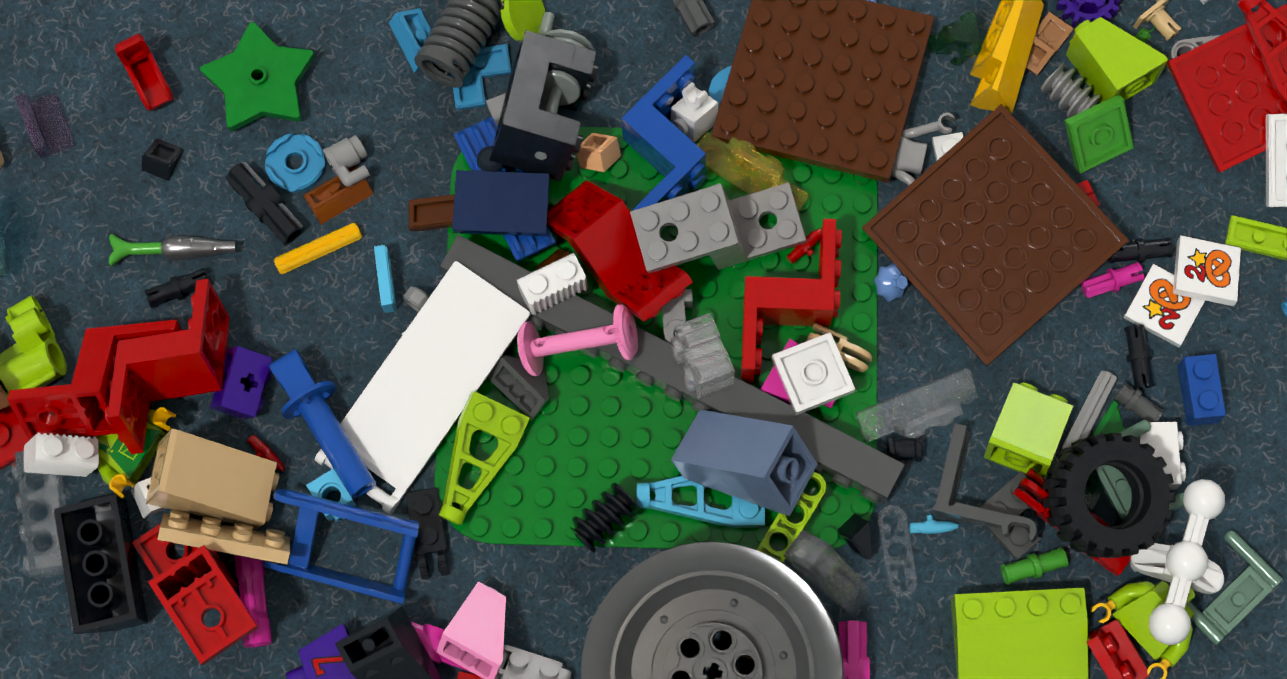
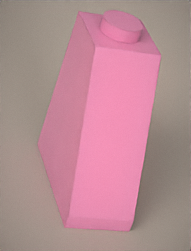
M477 582L443 632L436 653L483 679H496L503 662L506 596L498 593L494 588Z

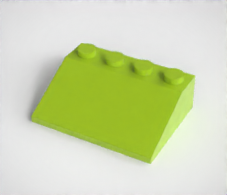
M1084 588L954 594L951 598L957 679H1088V644L1086 643L1088 639V619Z

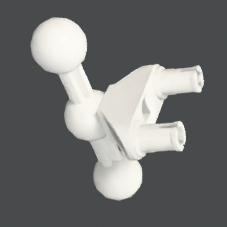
M1200 479L1193 481L1187 486L1184 492L1183 503L1190 515L1181 542H1177L1174 545L1154 543L1148 549L1139 550L1138 554L1131 556L1130 565L1134 572L1138 571L1139 573L1170 582L1165 603L1153 609L1149 616V630L1153 637L1163 644L1175 645L1181 643L1190 632L1191 620L1184 609L1190 587L1196 592L1213 594L1218 592L1224 583V575L1220 566L1208 559L1202 547L1209 520L1221 514L1225 506V494L1220 485L1212 480Z

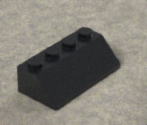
M117 494L55 508L54 515L74 634L118 631L147 624L148 620L136 551L132 544L134 539L127 501L120 498Z

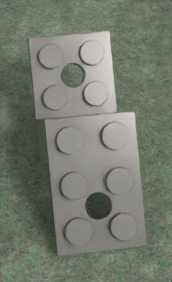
M789 182L733 200H729L722 184H718L630 212L648 274L710 255L716 267L720 270L807 243ZM766 214H773L777 218L776 225L771 229H764L760 226V219ZM672 225L677 227L678 235L673 241H664L661 238V232L666 226Z

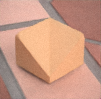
M591 133L581 143L577 154L581 168L605 172L621 156L617 137L598 133Z

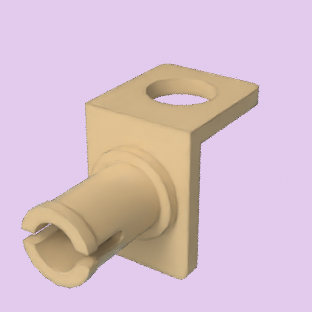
M1156 0L1157 3L1144 12L1137 19L1133 27L1138 29L1145 22H1151L1168 42L1182 28L1164 10L1170 0Z

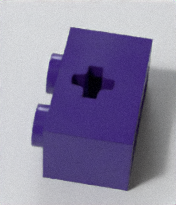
M240 346L227 349L222 391L214 392L210 409L241 419L254 418L263 406L264 398L261 395L264 385L269 382L272 374L268 366L272 358Z

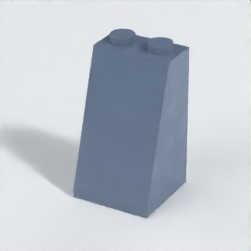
M701 409L671 459L684 479L788 516L791 515L818 465L793 425Z

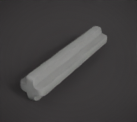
M1101 371L1062 446V450L1071 447V443L1079 439L1089 437L1117 382V377L1111 372Z

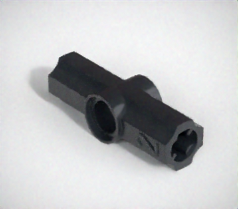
M246 161L236 164L230 169L225 177L229 185L245 200V205L251 212L255 213L260 223H265L284 246L292 243L302 234L305 228L301 222L285 206L286 203L269 183L265 184Z

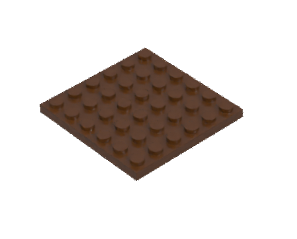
M752 0L712 129L711 140L889 183L934 23V16L866 0Z
M1002 104L862 227V230L898 267L909 282L986 366L992 363L1129 242L1124 234Z

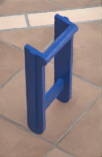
M277 489L274 491L273 498L275 500L300 508L288 564L262 560V566L404 604L405 590L415 540L418 535L419 522L392 517L292 490ZM319 512L404 534L394 585L390 586L310 565Z

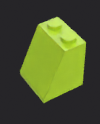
M1102 17L1093 22L1086 20L1074 29V36L1069 41L1070 45L1066 52V56L1081 77L1084 78L1086 84L1092 86L1091 91L1094 95H1101L1100 103L1118 94L1126 101L1157 82L1168 62L1164 54Z
M1013 382L989 440L984 458L1014 471H1022L1024 475L1032 468L1045 478L1073 405L1067 404L1068 401L1061 396L1042 394L1038 392L1036 387L1028 383H1020L1019 385Z

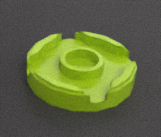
M501 0V2L504 1V9H501V18L505 29L514 40L522 41L526 30L539 33L542 17L545 13L542 0Z

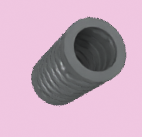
M448 0L445 4V9L441 11L434 27L430 30L429 37L424 40L423 47L419 49L414 61L417 67L425 75L440 84L453 88L461 87L465 76H468L470 73V67L475 64L476 57L480 55L481 48L486 45V39L491 36L492 29L496 27L497 21L500 20L501 9H504V1ZM430 61H432V62H433L435 65H437L440 69H442L443 71H445V74H443V73H442L441 71H439L436 67H434V65H433Z

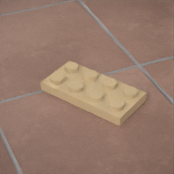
M171 510L170 514L163 513L157 540L198 548L205 545L209 550L288 564L290 537L285 536L283 531L276 529H266V532L253 530L254 527L246 523H235L234 526L221 524L222 520L209 516H204L202 520L190 518L189 513L179 510Z

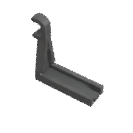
M954 423L935 504V513L939 518L951 521L1002 528L1005 538L1010 535L1009 531L1013 525L1029 527L1030 533L1028 537L1034 543L1038 536V529L1033 520L956 502L971 433L967 432L968 427L966 425Z

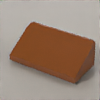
M355 165L348 170L352 172L357 169V166ZM335 176L303 196L322 225L373 195V192L366 179L347 187L338 176Z

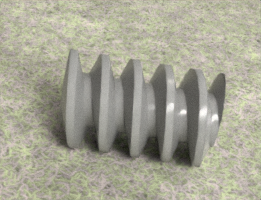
M1063 64L1046 79L1041 87V92L1044 94L1051 92L1049 100L1052 102L1060 100L1058 104L1059 110L1063 111L1069 108L1066 117L1070 118L1097 105L1101 95L1097 94L1090 98L1088 95L1092 86L1089 85L1081 89L1080 86L1084 78L1080 77L1072 80L1075 69L1072 68L1064 72L1065 64Z

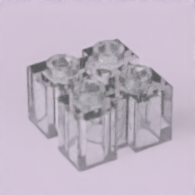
M711 312L674 326L676 336L671 338L673 345L671 350L677 364L683 363L685 366L683 367L685 374L683 379L688 392H695L697 399L700 400L733 387L735 370L720 339V334Z

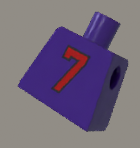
M344 624L339 625L301 648L298 654L303 666L286 672L287 679H356L349 671L335 645L336 642L349 633L348 628Z

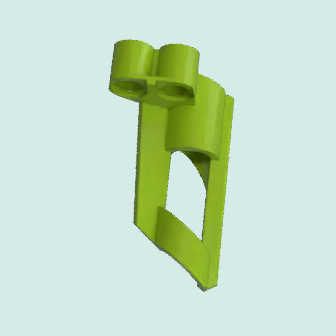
M33 295L7 309L8 315L5 316L6 321L14 332L12 337L16 341V344L0 354V380L7 389V395H9L10 390L45 387L64 376L67 372V364L63 352L56 343L55 333L44 311L40 312L42 308Z

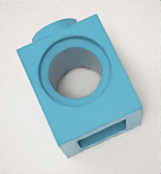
M334 468L306 485L312 496L326 499L329 493L338 491L341 493L339 503L356 506V503L351 498ZM323 513L329 522L333 519L336 522L344 520V518Z

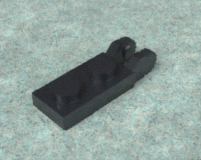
M431 488L406 493L409 518L419 522L414 550L415 555L418 556L421 579H429L430 569L429 564H427L426 555L432 553L438 554V569L441 576L449 575L445 552L448 550L443 519L438 516L441 510L438 489Z

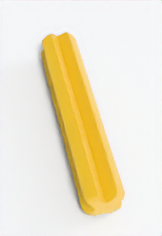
M351 223L275 257L274 263L278 272L284 274L360 240L362 234L358 225Z

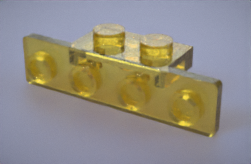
M707 132L697 144L706 153L707 169L748 194L789 182L784 179L785 168L782 167L783 165L778 159L770 155L763 156L756 151V147L744 139L739 141L732 137L729 143L726 144ZM789 182L799 213L808 200L809 194Z

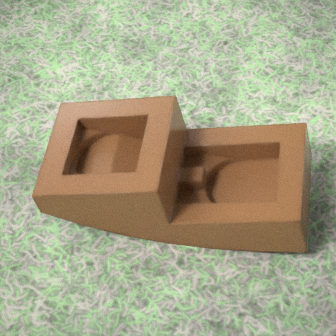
M1048 12L1037 27L1026 69L1038 76L1072 34L1074 28L1051 12Z

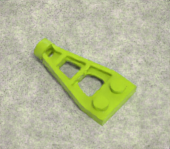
M471 391L458 420L443 506L438 516L462 526L469 508L517 448L530 417L480 393ZM476 430H481L495 437L498 441L495 451L484 461L472 457L469 451L471 436ZM466 462L481 470V475L473 488L469 490L458 484L462 465ZM453 502L458 503L459 506H460V509H457V508H455V507H452V506H451L452 503H453Z

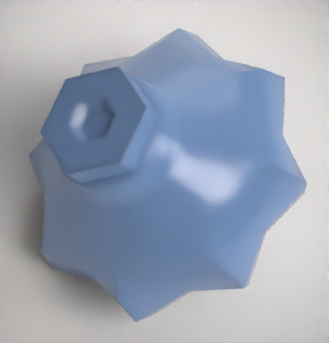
M894 263L879 267L878 274L873 280L876 285V294L883 296L887 302L896 298H902L908 286L907 278Z

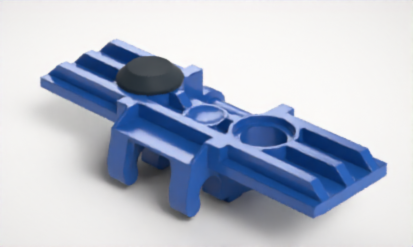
M493 117L453 134L471 171L511 172L516 169L489 161L497 131V125ZM516 169L518 173H530L520 169ZM548 226L547 237L503 235L516 262L556 244Z

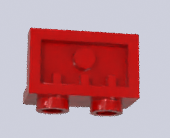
M1114 619L1089 633L1086 643L1108 679H1145L1150 676V674L1147 675L1148 667L1118 619Z

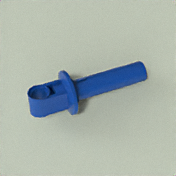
M296 348L269 364L268 366L275 378L290 397V400L281 410L285 419L303 417L352 499L358 498L372 490L376 486L374 478L326 402L335 392V384L332 381H323L316 384L310 375V370Z

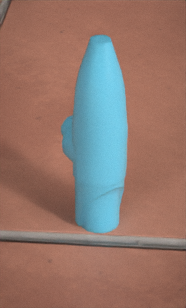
M927 515V521L909 524L910 534H936L959 528L958 523L933 520V515Z

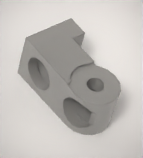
M685 289L681 296L671 299L661 308L664 341L684 351L691 344L692 332L690 326L686 323L685 308H693L692 289Z

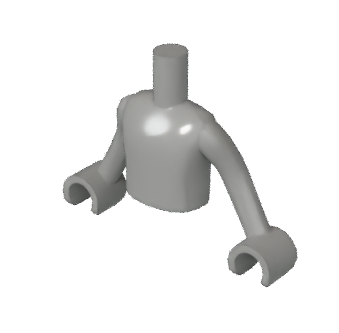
M943 113L936 122L904 130L891 176L908 186L914 182L915 179L906 172L921 175L927 143L916 142L909 138H915L938 130L943 134L951 133L952 129L944 127L941 122L943 120L954 121L955 117L953 114Z

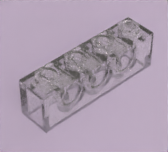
M24 451L15 452L16 462L12 463V474L14 480L18 481L19 493H16L15 499L19 512H22L23 524L19 525V532L22 542H26L27 554L23 556L24 569L27 574L29 573L37 581L64 576L54 515L55 508L66 506L63 475L24 472ZM38 477H44L43 486L38 490H33L32 484L34 480ZM48 507L46 518L37 521L36 514L38 510ZM51 537V547L47 551L41 552V542Z

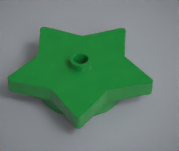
M251 22L233 53L201 66L200 71L203 76L225 95L227 127L229 131L233 132L264 117L300 122L301 112L297 85L315 56L312 50L276 46L254 22ZM263 76L260 80H255L257 77Z

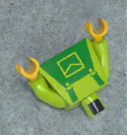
M160 407L157 410L149 409L144 453L131 455L125 444L120 442L118 434L93 436L98 439L99 465L97 469L103 481L122 499L125 497L122 494L124 487L130 485L133 488L156 454L159 442L166 435L162 429L166 431L171 429L170 426L166 425V422L170 417L175 418L176 414L164 407Z

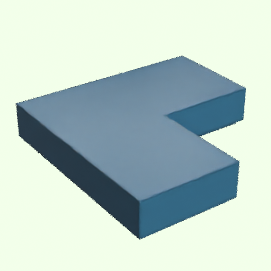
M507 44L481 48V53L476 57L475 64L470 67V73L468 76H465L463 85L459 88H453L456 111L486 106L482 78L511 74Z

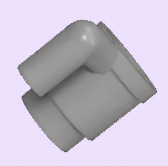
M356 135L349 139L346 137L322 150L329 165H332L335 175L339 177L345 186H352L370 176L365 165L352 172L348 170L361 163L360 160L368 156Z

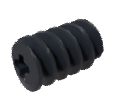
M612 483L610 486L613 495L606 491L601 493L604 503L595 499L591 502L594 512L587 508L582 509L585 520L576 516L572 518L575 529L572 527L570 529L581 543L593 553L597 552L593 543L595 540L603 545L606 544L603 533L606 532L615 536L616 533L612 525L615 523L624 528L625 524L622 516L625 515L634 519L635 516L631 508L636 507L639 509L630 495L617 483Z

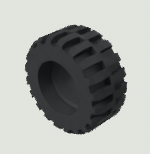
M1108 433L1079 439L1071 443V447L1064 448L1057 455L1059 460L1052 462L1047 470L1048 473L1052 474L1051 479L1044 480L1043 490H1048V498L1043 499L1044 509L1050 508L1052 515L1047 517V520L1051 527H1058L1059 531L1056 535L1062 542H1070L1071 549L1078 553L1085 552L1090 557L1120 558L1138 554L1139 550H1146L1154 545L1153 538L1162 537L1167 530L1163 523L1171 521L1174 511L1169 510V504L1175 502V492L1170 493L1169 484L1174 483L1172 474H1165L1163 470L1167 464L1162 456H1153L1155 449L1148 443L1139 444L1140 439L1132 435L1122 436L1121 433ZM1102 465H1110L1118 469L1127 479L1132 493L1131 507L1126 518L1119 525L1112 527L1100 524L1089 512L1085 500L1087 480L1091 473Z

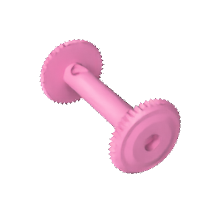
M623 304L617 305L613 313V325L540 338L539 332H537L532 322H524L517 336L518 352L524 369L532 376H539L543 370V356L617 343L623 358L626 360L633 359L638 349V334L631 311Z

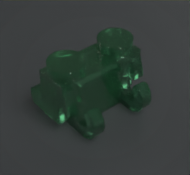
M973 11L964 13L960 17L962 22H952L943 26L939 33L931 34L928 41L930 51L944 55H951L952 51H958L960 58L954 57L950 60L953 65H962L967 61L968 57L978 55L981 51V42ZM973 45V50L967 49V47Z

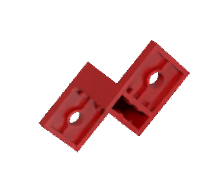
M585 180L548 210V228L570 243L606 297L618 305L623 304L633 315L642 321L655 317L666 303L671 299L681 296L685 292L686 287L693 282L687 272L677 266L648 274L629 209L622 199L588 180Z
M823 219L819 246V279L745 276L741 359L742 381L753 385L754 375H760L762 348H756V345H761L763 325L813 327L814 323H817L823 327H830L832 317L837 318L838 309L840 308V290H834V287L838 288L841 275V260H835V258H839L842 230L836 229V219Z
M209 279L196 280L195 294L191 295L193 311L192 318L188 320L189 330L120 340L117 343L116 354L112 358L114 371L112 380L109 381L110 398L109 405L105 407V417L108 424H111L117 432L120 442L125 444L131 455L144 453L150 402L222 391L230 317Z
M167 320L86 329L71 384L9 391L7 400L28 440L38 432L41 435L44 433L47 435L52 433L54 436L56 434L60 436L65 434L67 437L71 435L73 438L76 435L78 437L117 434L113 426L108 424L106 420L105 407L109 405V381L112 380L114 371L112 358L116 354L118 341L182 331L178 321Z
M160 523L134 540L132 544L154 577L148 582L199 663L204 665L259 627L234 590L238 587V584L217 552L209 550L205 545L200 548L184 545V555L177 560L170 559L169 549L176 543L157 540ZM209 610H218L221 614L220 622L214 627H206L204 624L205 614Z

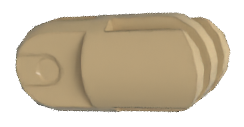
M814 323L812 329L818 334L809 333L807 341L831 332L846 367L858 372H864L869 368L867 364L862 362H872V355L867 350L848 342V337Z

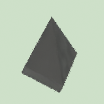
M504 355L488 376V379L526 416L530 417L531 421L535 419L549 399L544 366L539 376H532L524 369L520 359Z

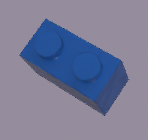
M1216 354L1184 357L1177 365L1187 426L1219 423L1226 416Z

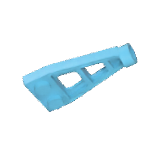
M683 476L655 483H636V504L639 508L654 509L729 528L765 527L764 507L732 496V505L729 509L722 510L710 507L704 501L706 486L684 479ZM694 486L697 489L696 505L675 504L672 501V491L677 487ZM650 491H653L656 495L654 501L650 500Z

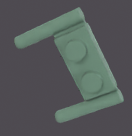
M1142 420L1119 433L1122 436L1132 435L1139 437L1151 430V424L1147 420ZM1110 465L1099 466L1094 471L1119 519L1123 521L1130 510L1132 502L1130 485L1125 476L1115 467ZM1183 492L1175 496V502L1169 504V510L1175 511L1184 506Z
M1232 530L1225 534V541L1250 565L1202 612L1191 602L1187 603L1194 612L1191 621L1215 645L1283 580Z

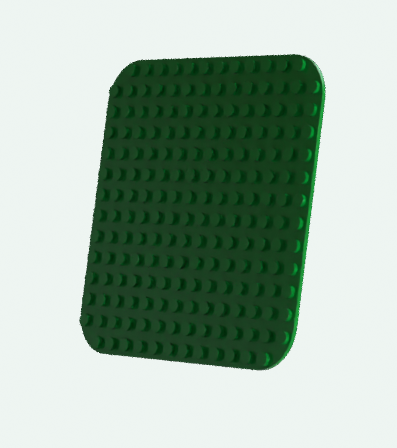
M579 127L578 134L583 135L582 142L591 133L617 137L621 156L605 172L581 168L575 153L571 171L565 170L561 182L550 179L548 210L585 180H588L622 199L631 212L665 178L623 140L622 128ZM708 130L694 142L706 153V174L704 175L706 179L695 191L722 184L729 200H733L789 182L805 237L821 228L823 219H836V229L842 230L839 258H835V260H841V275L838 288L834 287V290H840V308L838 309L837 318L832 317L830 327L826 328L848 337V342L867 350L872 355V362L862 361L869 367L864 372H858L846 367L855 387L854 393L837 399L832 409L821 405L809 410L806 414L877 450L876 285L873 281L877 276V245L862 230V227L877 214V181L712 141V130ZM462 151L456 159L452 170L450 195L455 194L456 170L471 171ZM690 189L686 194H689V193H692V192H695V191H693L692 189ZM766 214L760 219V226L764 229H771L777 223V218L773 214ZM672 225L666 226L661 232V238L664 241H673L678 235V228ZM452 227L448 228L447 253L456 237L460 235L530 272L536 271L535 267L559 248L571 254L570 249L572 246L567 240L550 230L556 244L516 262L503 235L453 233ZM820 239L812 247L811 250L814 254L811 257L808 254L803 255L794 264H791L786 256L795 247L718 270L710 255L676 265L687 272L693 281L686 287V289H692L693 308H685L686 323L690 326L692 332L691 344L685 351L741 380L745 276L819 279ZM583 269L587 279V290H582L581 294L576 293V295L613 314L618 304L607 298L593 276H589ZM662 309L655 317L646 321H642L633 315L637 327L664 340ZM763 325L761 345H756V348H762L760 375H754L752 386L761 390L774 367L772 355L783 351L789 339L801 344L807 341L809 333L818 334L812 329V326ZM544 327L542 330L537 329L540 338L552 336L554 333ZM518 334L502 357L507 355L520 359L517 345ZM581 350L543 356V366L545 367L549 393L548 401L535 419L532 421L529 419L517 448L469 508L462 526L450 521L448 522L464 536L487 544L585 547L570 529V527L575 529L572 518L576 516L585 520L582 509L587 508L594 512L591 502L595 499L604 503L601 497L603 491L613 495L610 487L612 483L620 485L636 503V483H655L682 476L671 459L698 412L691 408V403L683 399L675 401L667 397L663 393L664 389L654 384L652 387H648L635 379L637 375L627 370L622 373L608 365L609 361L600 356H597L595 359L584 354ZM488 377L485 379L477 393L525 415ZM459 418L436 449L435 488L438 489L440 508L443 506ZM476 430L471 436L470 454L472 457L484 461L495 451L498 441L495 437L481 430ZM467 462L464 463L458 478V484L467 490L473 488L481 475L480 468ZM821 472L820 475L826 482L825 493L790 552L819 553L834 550L847 544L838 533V529L853 514L869 521L875 503L864 499L860 495L861 491L851 486L849 489L843 488L832 481V476ZM810 479L803 492L809 496L817 495L819 493L818 483ZM694 486L677 487L672 491V501L678 505L694 506L697 503V489ZM706 487L704 490V501L708 506L722 510L731 507V495ZM650 491V500L654 501L656 495L653 491ZM453 502V503H452V505H451L452 507H455V508H457V509H460V506H459L458 503H456V502ZM632 507L634 519L623 515L624 528L614 523L612 526L616 533L615 536L604 532L603 536L606 544L603 545L596 540L593 543L595 547L671 549L680 545L699 542H721L757 550L778 512L765 508L764 528H729L654 509ZM794 507L791 515H786L787 520L793 524L801 522L803 519L802 510ZM774 534L769 539V545L775 551H782L786 548L787 541L783 535Z

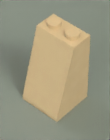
M171 428L158 444L145 504L184 511L201 517H215L223 522L232 524L246 523L252 525L253 529H258L265 524V521L269 522L272 515L273 503H269L271 491L274 492L279 481V473L275 472L277 462Z

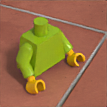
M1149 581L1128 583L1110 595L1105 604L1095 603L1091 607L1090 612L1103 606L1106 609V615L1097 622L1104 623L1110 619L1111 611L1113 609L1117 610L1112 615L1121 622L1123 627L1155 661L1161 658L1160 663H1154L1149 666L1147 675L1151 673L1153 668L1159 667L1164 672L1161 679H1166L1169 666L1174 667L1189 648L1193 631L1192 625L1187 638L1181 643L1167 645L1157 641L1149 630V616L1153 609L1165 603L1170 586L1164 581H1160L1155 585ZM1191 587L1184 608L1190 620L1194 616V612L1187 603L1195 597Z

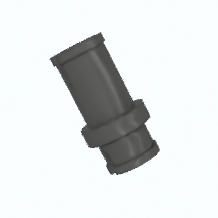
M1125 382L1113 399L1122 403V408L1127 412L1131 410L1143 420L1157 422L1163 415L1164 410L1142 396L1143 392L1140 389L1134 390Z

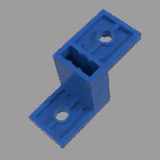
M687 55L621 118L623 140L665 177L632 211L685 195L690 189L695 191L706 179L704 176L706 174V153L667 119L671 115V107L683 98V89L691 82L695 84V62Z

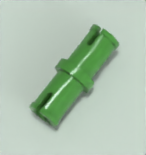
M1059 547L1039 555L1035 553L1028 554L1025 559L1001 565L1000 569L1004 582L1010 585L1030 577L1038 579L1042 577L1043 573L1068 567V558L1064 549Z

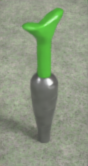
M110 234L109 241L113 252L109 256L108 262L110 266H114L128 255L162 254L169 260H187L222 253H237V241H220L191 236H169L162 242L130 243L116 237L114 234Z

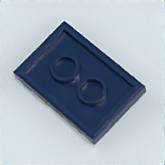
M456 170L453 233L547 237L550 174Z

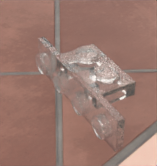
M964 368L858 411L856 417L864 442L866 443L894 431L908 438H916L925 434V429L935 425L940 427L952 423L954 417L963 414L960 404L975 399L978 395L971 371Z

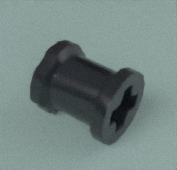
M918 433L907 438L893 439L892 436L886 437L888 456L898 461L914 459L916 462H921V441Z

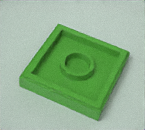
M1119 94L1064 120L1074 166L1080 174L1134 148L1125 102Z

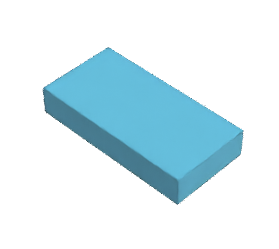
M385 245L374 246L381 306L384 313L395 312L397 309L390 254Z

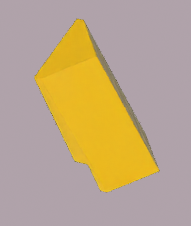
M1042 0L1000 1L970 72V75L981 79L970 104L971 106L994 111L1002 104L1010 113H1013L1044 4Z

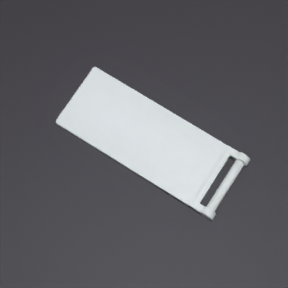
M457 261L452 264L340 424L366 467L396 488L391 496L377 486L366 493L383 506L382 510L389 515L400 504L412 483L461 415L471 391H478L518 334L521 325L531 315L527 309ZM320 449L315 457V461L321 466L327 465L333 469L325 453Z

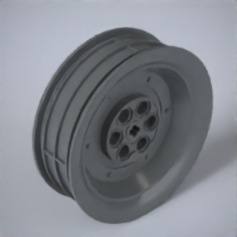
M699 542L680 545L651 556L632 568L612 587L599 605L586 635L581 662V679H673L674 674L679 670L687 672L690 679H708L710 674H705L706 667H712L714 663L719 665L718 670L723 671L722 677H716L715 679H843L844 672L842 650L836 627L827 608L813 588L798 573L783 562L749 547L721 542ZM719 631H726L732 637V644L726 650L719 649L715 645L714 637ZM688 638L695 639L699 643L700 651L695 657H688L683 652V643ZM748 655L753 658L755 668L752 673L744 674L738 670L737 661L740 656Z

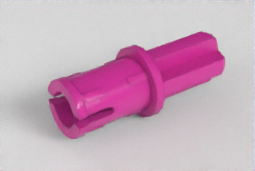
M1139 262L1116 270L1110 268L1107 269L1105 274L1082 282L1081 288L1087 298L1111 290L1118 292L1120 287L1143 281L1144 273H1138L1143 271Z

